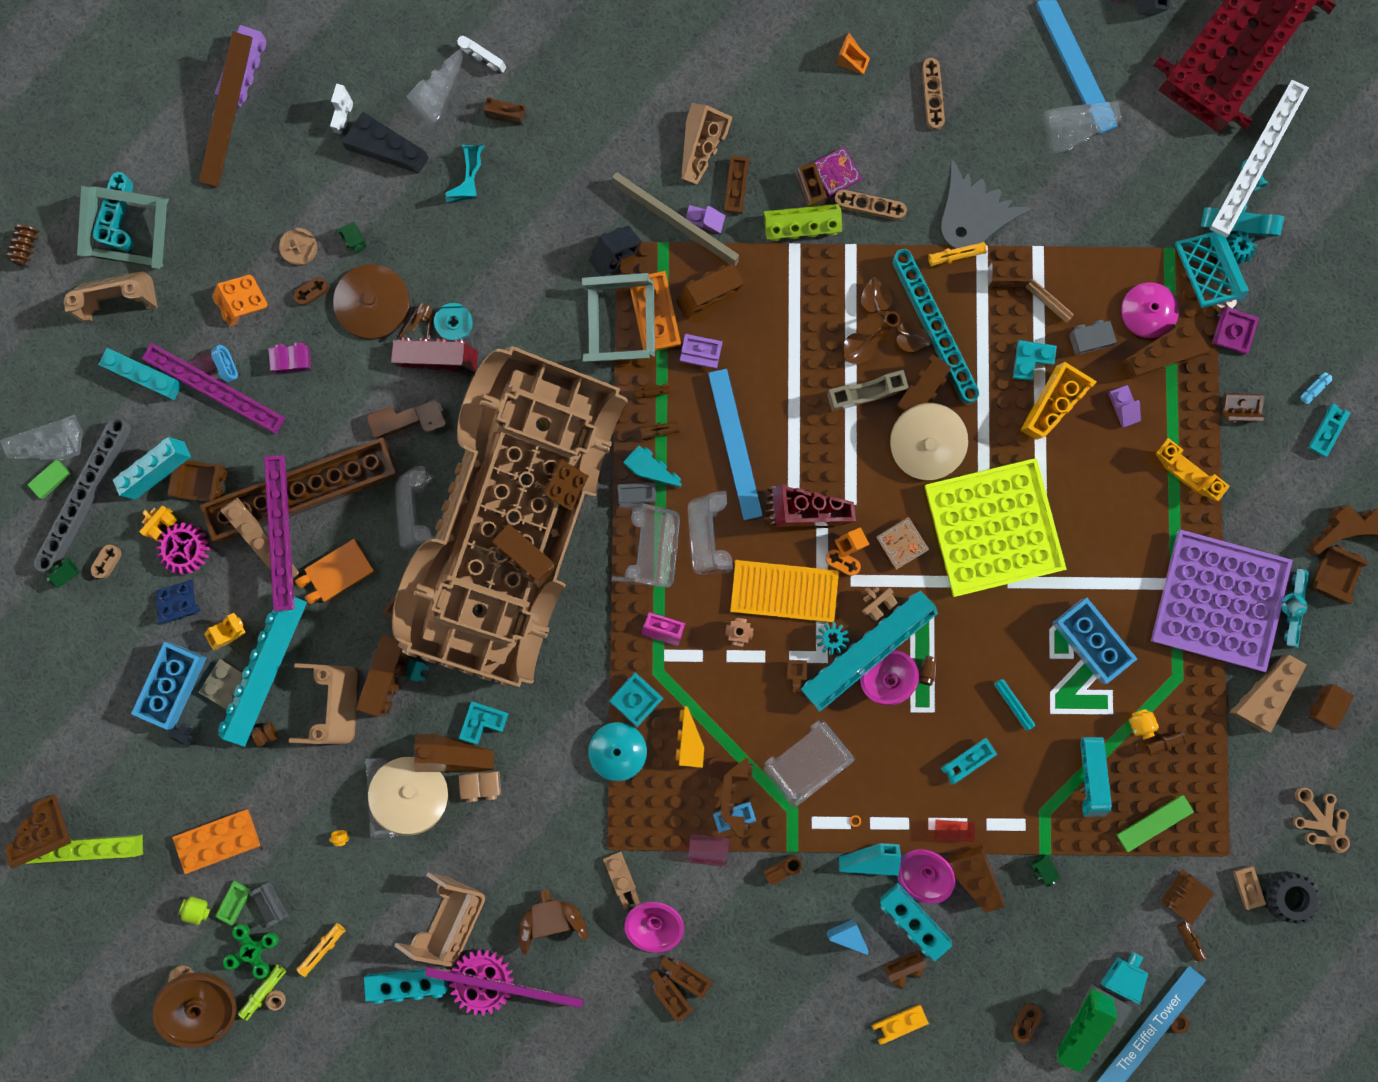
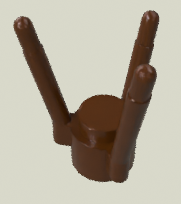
M419 303L399 338H403L412 323L411 332L413 333L419 321L426 323L428 320L426 339L430 340L432 322L435 317L432 314L433 308Z

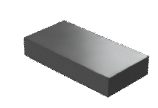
M656 484L617 485L618 504L656 503Z

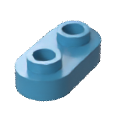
M223 345L214 347L211 350V357L218 369L219 377L226 382L235 380L238 377V372L230 352Z

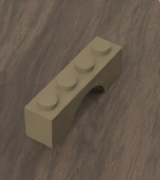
M904 370L866 383L830 389L827 396L831 410L835 412L905 393L909 387Z

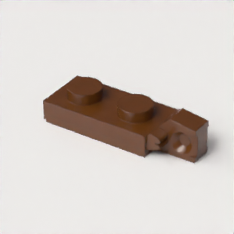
M664 955L660 961V965L667 968L666 974L669 975V978L703 999L713 983L711 979L676 957L674 960H671Z
M657 969L649 973V976L654 981L652 987L655 994L677 1023L693 1011L691 1005L666 974L662 977Z

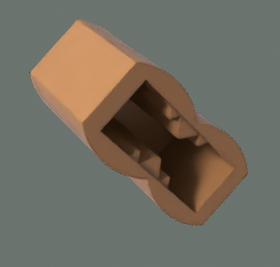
M488 771L459 775L461 799H466V802L478 801V797H485V800L497 799V796L501 795L500 772Z

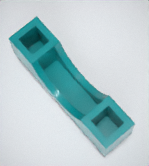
M106 348L98 364L113 373L132 380L172 400H175L182 386V383L109 348Z

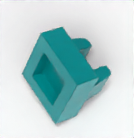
M410 658L404 677L413 681H425L426 678L421 676L420 672L423 669L429 670V667L420 661Z

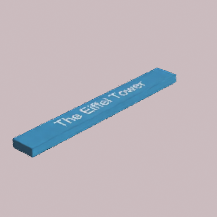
M1189 966L1097 1082H1126L1205 983L1206 979Z

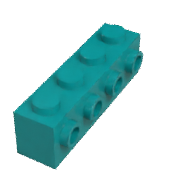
M171 437L165 438L159 445L149 450L146 455L135 461L128 469L122 471L113 479L119 496L136 500L190 459L191 456L185 442Z

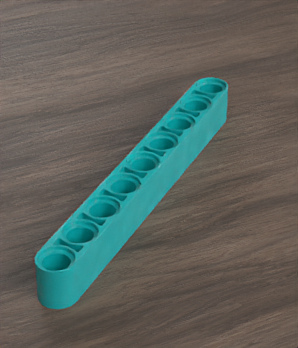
M900 249L893 258V267L938 358L952 367L947 376L959 400L964 405H970L978 399L979 389L912 254L907 249ZM898 257H904L907 262H899ZM906 274H913L915 279L909 280L906 277ZM915 290H920V291H922L923 296H922V297L916 296L915 293H914V291H915ZM923 307H929L931 313L926 314L923 311ZM931 324H938L940 330H933ZM945 340L948 343V347H941L939 342ZM948 357L955 358L957 362L956 365L950 364L948 362ZM962 374L965 377V381H958L956 375ZM965 391L972 392L973 399H968L965 396Z

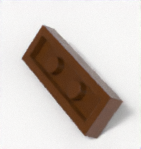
M731 155L724 212L743 214L749 165L748 157Z

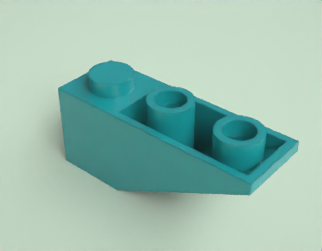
M638 446L624 461V465L638 478L679 489L682 487L680 483L681 478L674 472L670 474L666 470L667 466L660 459L656 461L652 457L653 453L647 447L642 448Z
M879 843L840 856L839 871L898 876L901 862L900 845Z

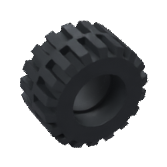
M1282 871L1279 872V875L1274 874L1271 876L1273 878L1272 881L1268 880L1266 882L1269 886L1263 889V891L1267 892L1266 895H1263L1264 900L1267 901L1265 906L1270 909L1269 912L1275 915L1276 918L1292 924H1301V921L1304 923L1308 922V917L1313 919L1316 916L1314 912H1318L1320 909L1317 907V904H1321V899H1318V896L1321 894L1320 891L1315 890L1317 885L1311 882L1310 878L1291 871H1287V873ZM1295 886L1299 891V901L1294 907L1288 908L1284 897L1287 890Z

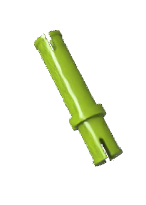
M278 964L275 965L254 994H250L249 1000L238 1012L242 1019L245 1018L248 1021L254 1011L262 1006L263 1000L286 973V970L281 966L279 968Z

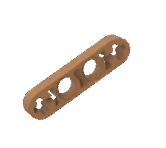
M928 58L922 66L926 121L929 129L937 131L942 128L945 122L940 64L936 59ZM929 64L935 67L932 72L933 76H930V69L927 68ZM933 81L937 84V88L931 90L928 88L927 83ZM935 99L939 102V106L933 108L929 105V101ZM936 112L937 121H940L938 125H935V122H931L933 121L934 113Z
M848 190L838 191L834 198V203L839 204L841 209L899 221L904 218L907 212V208L902 202ZM842 195H844L846 199L844 203H841V199H838L841 198ZM852 197H855L854 200H853L852 206H851V205H850V202H851V201H847V200H851ZM864 199L866 206L860 208L856 205V201ZM882 203L885 209L882 212H878L875 210L874 205ZM888 205H891L890 209H892V210H890V211H889V214H888V213H886V212H887V209H888ZM897 207H899L901 211L899 215H896V211H893L896 210Z

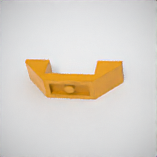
M1168 438L1156 452L1164 468L1196 493L1219 501L1230 486L1215 474L1208 476L1181 455L1183 449Z

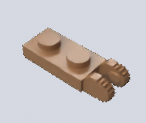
M620 851L603 858L617 896L620 897L624 909L629 908V903L624 896V893L631 891L634 903L636 905L640 904L635 890L636 886L622 852Z

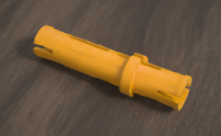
M981 242L952 250L948 248L943 252L929 254L930 266L942 263L950 264L955 260L986 254V244Z
M336 923L326 936L321 937V942L297 968L299 974L306 977L327 951L334 948V943L346 931L344 927Z

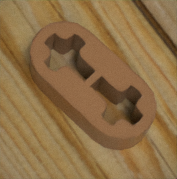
M114 545L103 547L91 567V573L95 578L105 579L111 574L121 557L120 548ZM108 550H113L115 556L109 557ZM103 567V570L105 572L103 574H99V570H97V568Z

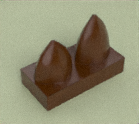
M919 951L883 965L890 983L892 982L900 989H904L907 975L910 974L920 979L926 967Z

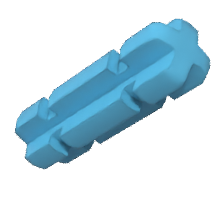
M1323 373L1319 377L1320 379H1317L1307 389V392L1305 391L1300 396V400L1305 404H1309L1325 388V385L1332 381L1330 374Z

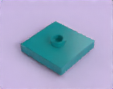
M635 672L613 695L609 702L638 727L664 698Z

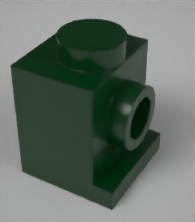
M354 221L337 229L346 248H351L354 254L362 252L364 247H367Z
M67 557L50 569L52 574L46 577V579L52 586L60 588L81 571Z
M1043 855L1028 863L1029 867L1035 869L1033 874L1037 881L1044 883L1045 887L1054 885L1056 880L1060 878L1050 857L1047 855Z

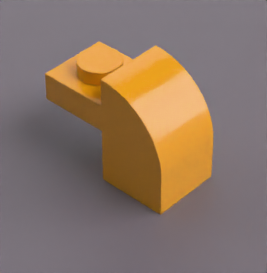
M235 613L227 615L223 622L208 628L204 635L213 651L241 637L245 630L241 619Z

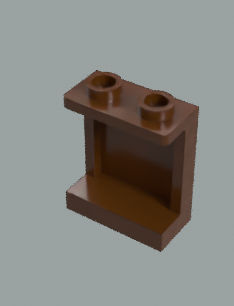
M194 461L184 462L171 472L168 496L202 502H210L223 497V488L221 487L222 481H225L227 475L225 466Z
M1340 545L1327 547L1309 589L1343 605L1352 604L1355 598L1351 595L1362 568L1368 566L1369 562L1364 560L1362 555L1357 553L1351 554Z

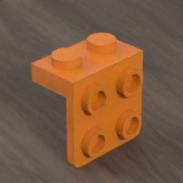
M252 275L218 283L212 294L214 303L218 304L222 318L227 321L229 327L236 325L240 316L266 309L268 305Z

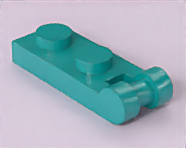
M1334 403L1329 406L1324 419L1307 448L1323 458L1329 455L1350 415L1349 411L1339 409V406ZM1334 415L1338 416V420L1333 418Z
M984 738L952 761L943 765L940 769L948 775V780L953 785L996 756L997 753L987 738ZM955 766H958L960 772L957 774L952 769Z

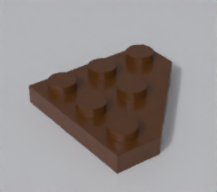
M55 794L33 805L31 808L32 813L27 820L24 819L16 831L17 836L5 848L6 858L11 869L71 843L59 801Z

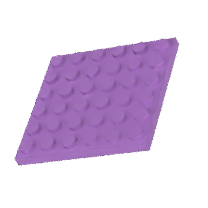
M1178 530L1151 642L1266 672L1283 603L1282 599L1285 595L1293 560L1188 531Z

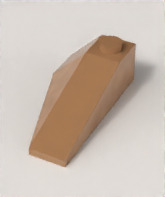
M691 103L686 120L681 179L698 184L708 167L707 161L711 154L715 155L718 151L716 146L720 139L724 141L732 116L707 105Z

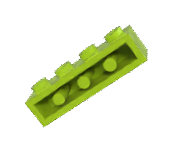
M839 204L764 211L766 238L778 241L785 237L797 239L805 235L808 237H816L819 234L825 233L826 235H836L837 232H842L841 208Z

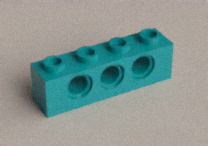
M898 882L880 898L881 909L887 915L890 913L894 917L895 924L900 929L904 928L909 933L907 934L909 939L914 944L918 943L922 947L921 951L928 959L931 957L936 961L952 947V940ZM898 905H904L906 907V910L904 912H899L896 910V907ZM915 919L920 924L918 926H911L909 922ZM930 934L934 938L931 941H926L923 939V936Z
M426 968L371 973L364 977L366 1002L372 1001V1004H380L388 999H391L392 1002H400L404 1000L403 998L411 997V1000L423 999V996L431 995V998H440L448 991L447 980L427 977L425 974ZM423 979H426L430 982V988H424L422 986L421 982ZM403 981L410 983V990H405L402 987ZM383 983L391 986V992L383 990Z

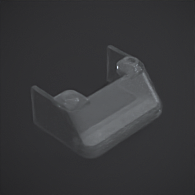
M620 503L619 507L632 510V522L636 527L641 528L637 565L628 566L625 577H612L611 581L654 587H670L673 584L680 525L679 514L673 510L644 503Z

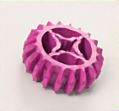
M182 523L181 526L174 524V529L168 527V534L165 532L161 533L164 539H158V542L162 544L156 547L157 550L161 551L157 557L163 558L160 563L162 565L166 564L165 568L167 570L172 569V573L177 574L179 572L185 575L187 571L191 574L193 569L200 570L198 563L201 565L205 564L202 560L203 558H209V555L205 554V551L211 550L209 547H205L209 540L204 539L206 533H200L201 528H195L193 524L187 525V523ZM189 533L193 538L184 541L178 535ZM173 542L174 547H173V549L170 551V546H171V543ZM182 545H185L184 552H181V550L183 549ZM197 546L196 553L193 555V549ZM182 556L184 559H187L188 562L184 564H178L173 559L180 558Z

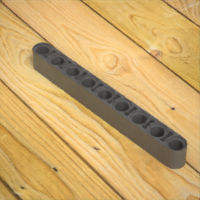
M118 417L108 421L34 560V566L38 571L52 573L50 569L61 563L131 431V426L127 421ZM122 423V429L117 431L118 424ZM113 440L112 447L108 448V442ZM103 457L104 462L99 466V459ZM94 474L95 479L90 483V476ZM83 491H85L86 496L84 499L81 500L80 495ZM76 508V515L72 517L71 512ZM67 525V532L63 534L62 529ZM57 542L58 549L54 551L53 546ZM48 559L49 566L45 568L44 562Z

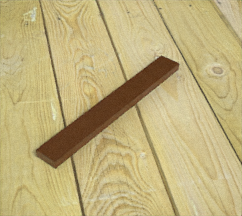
M232 31L199 182L216 187L220 185L253 40L251 36Z

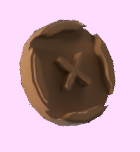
M294 228V230L287 231L279 243L281 256L285 261L295 266H302L311 262L316 256L318 249L314 236L302 228Z

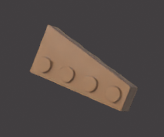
M1281 655L1264 673L1265 675L1252 686L1253 688L1229 711V714L1261 732L1271 733L1307 664L1291 655Z

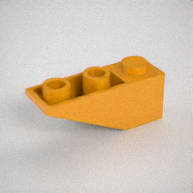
M685 706L684 710H680L679 721L683 722L682 730L678 729L677 741H681V749L676 750V761H679L680 766L703 768L704 746L688 706Z

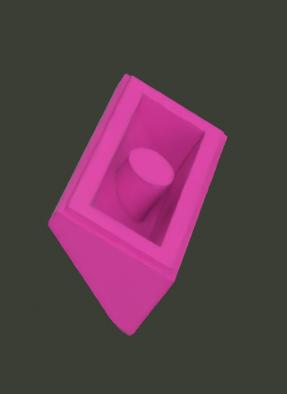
M648 612L642 635L678 646L685 623Z

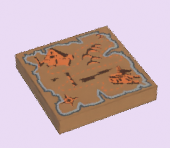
M909 517L875 537L895 570L929 550Z

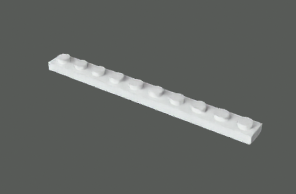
M1291 80L1212 223L1210 230L1226 238L1228 237L1309 87Z

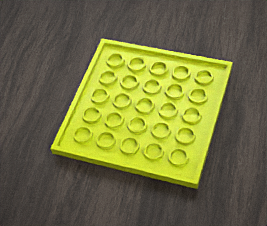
M1037 458L924 486L953 597L1067 570Z

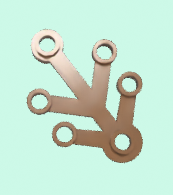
M1298 788L1295 792L1296 800L1304 803L1317 821L1295 817L1293 819V826L1299 829L1305 827L1325 830L1329 837H1322L1309 832L1305 835V841L1308 844L1330 845L1331 849L1338 853L1347 851L1350 847V841L1345 835V829L1349 813L1344 809H1338L1335 812V817L1338 820L1337 830L1335 831L1332 827L1334 804L1337 801L1336 796L1330 793L1323 796V802L1325 803L1323 815L1312 801L1313 792L1308 788ZM1301 792L1305 793V797L1303 799L1300 798ZM1328 796L1332 797L1331 803L1327 801ZM1340 812H1344V818L1342 819L1339 817ZM1299 819L1302 820L1301 826L1297 825V821ZM1311 835L1314 836L1313 842L1309 841V837ZM1338 839L1342 842L1340 846L1336 844Z

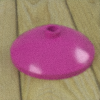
M1148 282L1135 286L1126 294L1122 302L1121 314L1124 324L1133 334L1141 338L1155 339L1167 334L1175 326L1179 315V307L1175 296L1169 289L1163 285ZM1151 305H1155L1157 309L1153 310Z
M894 650L862 676L860 683L864 693L871 701L880 705H896L905 701L913 694L918 685L919 672L910 656L901 651ZM891 681H895L893 685H889Z
M917 849L906 853L901 858L899 875L897 877L901 887L912 898L923 903L936 904L943 902L951 895L955 886V875L949 863L942 856L929 850Z
M646 902L639 904L628 913L625 920V933L633 945L644 951H668L674 948L683 937L684 924L681 916L672 907L663 903Z

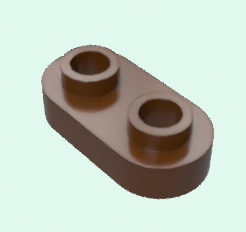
M1027 1003L1021 1008L1012 1026V1035L1018 1042L1026 1043L1031 1040L1042 1018V1012L1039 1007L1033 1003ZM1033 1010V1015L1027 1016V1012ZM1020 1028H1024L1023 1034L1018 1033Z

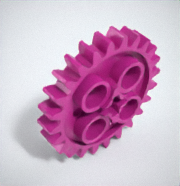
M479 949L477 955L472 950L470 958L467 955H463L464 962L458 960L456 963L459 968L453 967L452 971L466 973V970L470 968L476 972L477 976L506 982L514 980V977H508L512 973V969L506 970L509 963H502L503 956L497 959V952H494L492 956L489 955V949L486 950L485 954H482L481 949ZM493 967L496 974L493 976L488 975L486 968ZM457 982L449 984V987L455 988L451 995H457L454 1002H462L460 1009L467 1006L466 1013L474 1009V1015L481 1010L482 1016H484L487 1009L492 1014L494 1011L493 1007L500 1010V1003L505 1005L507 1002L504 997L510 998L511 996L510 993L497 991V995L491 996L486 988ZM475 989L477 997H470L468 990Z

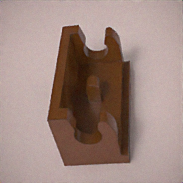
M487 96V105H484L483 110L487 118L522 125L526 106L521 103L517 105L494 100L492 97Z

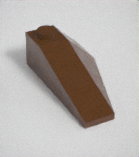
M415 734L414 768L415 772L494 770V751L437 734Z

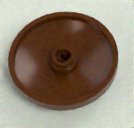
M367 264L356 267L343 276L335 289L333 305L337 319L348 332L359 338L375 340L393 334L402 326L409 312L410 296L404 281L393 270L382 265Z
M188 973L174 978L159 991L153 1005V1023L157 1032L166 1041L186 1048L202 1047L217 1041L227 1033L236 1016V998L231 987L221 978L208 973Z

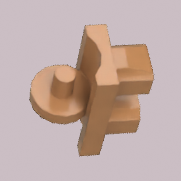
M878 587L873 591L870 588H866L865 591L868 595L863 600L865 603H868L872 599L873 602L864 608L862 612L864 615H869L870 618L877 621L884 615L877 607L883 602L888 609L897 604L895 597L892 595L894 593L893 590L889 588L877 597L876 595L881 592Z

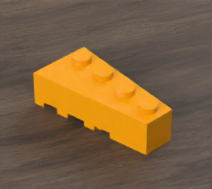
M1066 362L1057 365L1023 424L1021 431L1035 440L1044 438L1097 381Z

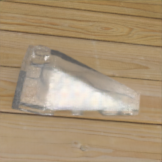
M1118 101L1068 106L1044 111L1043 123L1049 153L1053 154L1070 150L1094 134L1121 121L1122 117Z
M74 414L0 440L7 458H40V460L56 459L63 461L80 455L83 431Z

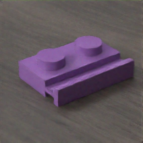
M685 334L680 362L717 370L722 341Z

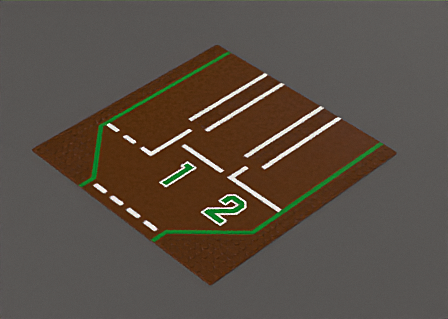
M642 242L636 254L621 260L616 275L666 272L681 346L655 351V357L647 359L615 360L614 386L620 388L619 395L627 398L628 402L614 428L610 699L635 672L664 699L638 727L610 703L609 724L621 722L636 728L645 740L647 756L641 770L632 778L624 781L608 780L607 846L609 850L852 853L884 843L899 844L901 853L925 849L941 854H957L983 845L986 854L1228 856L1230 854L1226 663L1221 660L1151 642L1178 530L1223 541L1222 497L1219 501H1215L1196 493L1166 470L1156 455L1159 448L1169 438L1183 449L1181 455L1208 476L1215 474L1221 479L1218 346L1212 344L1218 325L1217 311L1213 306L1201 308L1176 248L986 246V254L955 260L950 264L942 263L930 266L929 254L943 252L948 248L950 250L956 248L951 245L722 243L739 254V261L735 268L741 276L744 285L738 292L722 301H716L707 305L708 309L695 311L692 318L688 320L676 302L685 288V284L693 279L697 281L708 272L712 274L723 265L727 267L730 264L697 242ZM1183 248V250L1191 254L1194 248ZM900 249H907L912 254L979 389L978 399L970 405L961 403L949 378L942 388L938 386L935 391L937 395L932 403L941 404L953 410L963 421L968 434V448L961 464L952 473L935 480H922L908 475L898 466L892 455L890 436L895 422L902 415L895 408L905 393L832 412L827 396L830 389L866 383L904 370L908 387H910L931 355L933 354L938 357L932 343L916 352L903 351L896 342L899 333L893 328L892 330L884 329L869 342L874 346L875 353L866 363L851 364L844 359V342L849 335L861 333L867 340L882 327L881 319L885 315L878 314L877 311L869 313L863 308L861 303L863 289L874 277L892 295V304L884 312H896L900 316V325L904 321H913L925 331L892 264L896 252ZM1198 249L1194 253L1195 256L1202 259L1207 254ZM1209 255L1206 261L1216 265V257ZM898 257L899 262H907L904 257ZM1194 260L1189 262L1190 266L1197 270L1201 265ZM992 262L1030 263L1031 279H1034L1073 313V317L1068 322L1063 321L1026 287H988V267ZM1203 265L1200 271L1210 275L1214 269ZM906 274V277L909 280L915 279L913 274ZM1199 275L1196 277V281L1200 284H1203L1206 280ZM1148 282L1157 283L1169 289L1178 303V319L1171 330L1190 319L1211 351L1204 356L1196 357L1130 380L1120 363L1159 338L1146 339L1133 334L1126 327L1122 319V302L1126 294L1135 286ZM630 287L616 288L615 352L641 351L643 346ZM915 290V291H914V293H915L916 296H918V297H922V296H923L922 291H920V290ZM1151 305L1153 310L1157 309L1155 305ZM923 307V311L926 314L931 313L929 307ZM1098 320H1104V322L1111 321L1117 343L1112 347L1075 356L1069 336L1074 327L1083 324L1088 327ZM931 324L933 330H940L938 324ZM685 334L722 341L717 370L680 362ZM945 340L939 342L941 347H948V343ZM1019 340L1057 346L1053 366L1035 363L1032 381L1012 379L1017 342ZM948 357V362L956 365V359ZM1066 362L1097 381L1044 438L1035 440L1021 431L1023 424L1057 365ZM723 369L728 371L763 515L762 517L746 521L743 520L708 375L710 372ZM962 374L956 375L958 381H965V377ZM665 383H669L671 387L670 394L663 395L661 393L659 396H642L643 398L637 399L634 397L633 390L636 387L644 388V386L658 384L662 386ZM1128 385L1134 402L1137 400L1140 402L1141 421L1122 428L1108 393ZM965 391V396L968 399H973L972 392ZM678 421L680 433L667 434L660 438L655 436L642 439L640 427L657 425L658 422L664 424ZM638 446L642 448L647 447L653 453L652 457L656 461L660 459L667 466L666 470L670 474L674 472L681 478L680 483L682 487L679 489L638 478L624 465V461ZM1037 458L1067 570L953 597L924 486ZM656 484V503L618 504L617 485ZM784 484L791 488H800L807 492H816L827 497L832 496L854 502L856 521L847 525L776 527L769 525L764 521V518L770 517L765 514V510L770 509L766 506V503L771 502L767 499V495L772 494L767 489L771 486ZM909 517L929 550L895 570L875 537ZM861 527L869 545L849 555L859 561L861 569L854 576H848L842 572L838 576L834 618L836 623L835 629L839 625H843L840 632L842 633L847 630L848 633L843 635V638H849L848 642H842L847 646L846 649L839 646L840 654L836 653L835 648L833 655H829V648L823 653L822 649L825 645L817 646L819 642H822V639H816V636L823 635L818 629L822 628L826 631L824 627L826 623L831 629L832 622L730 612L735 560L836 570L830 567L825 559L829 551L839 550L834 540ZM835 553L829 556L832 559V563L836 561L842 563V560L837 558L838 554ZM854 562L851 564L844 563L849 568V572L856 571L857 568L854 567ZM878 587L881 592L876 595L877 597L891 588L894 592L892 595L897 601L895 606L888 609L883 602L877 607L884 615L877 621H874L869 615L863 614L862 610L873 602L872 599L868 603L864 602L863 598L868 595L865 591L866 588H870L873 591ZM921 591L936 606L938 614L895 649L910 656L915 662L918 672L925 656L937 658L936 678L932 686L918 683L913 694L905 701L896 705H880L871 701L866 696L859 679L820 712L806 698L802 690L800 694H792V680H787V660H807V680H801L802 689L807 681L813 680L823 668L830 666L837 656L843 655L853 643L859 642L866 632L876 628L882 619L888 618L895 608L905 604L912 594H917ZM1084 598L1090 600L1137 658L1135 662L1108 684H1101L1052 624L1053 621ZM648 612L685 623L678 646L642 635ZM735 618L747 619L746 623H751L750 628H754L752 640L748 639V643H744L743 646L732 645V641H728V636H725L726 625H730V622L735 621ZM736 629V634L742 635L743 629ZM835 634L828 635L830 638L829 643H836ZM1000 679L1006 682L1034 722L1035 726L1031 730L1026 731L994 686L995 682ZM891 681L889 685H893L895 681ZM685 706H688L704 746L703 768L680 766L679 761H676V750L681 749V741H677L678 729L682 730L683 722L679 721L680 710H684ZM1145 709L1148 712L1154 713L1159 726L1158 730L1154 732L1155 736L1143 739L1142 736H1135L1129 723L1133 713ZM1180 731L1186 736L1187 742L1185 744L1172 747L1170 751L1164 750L1149 756L1145 750V744L1157 741L1162 736L1168 737ZM1082 737H1103L1111 795V811L1105 817H1084L1082 803L1086 798V792L1083 794L1080 792V789L1085 787L1081 755ZM987 738L997 755L951 785L948 775L943 773L940 768L982 739ZM616 748L613 753L615 756H619L621 751ZM744 758H749V764H753L752 776H748V781L732 780V782H736L735 794H731V802H734V807L750 802L756 822L748 824V835H744L743 840H739L732 830L719 834L713 814L721 811L724 775ZM958 766L952 768L956 774L960 772ZM1178 796H1185L1194 813L1133 850L1125 851L1116 834ZM857 815L861 818V824L858 827H853L850 824L851 816ZM854 817L852 819V823L854 825H857L859 823V819L857 817Z

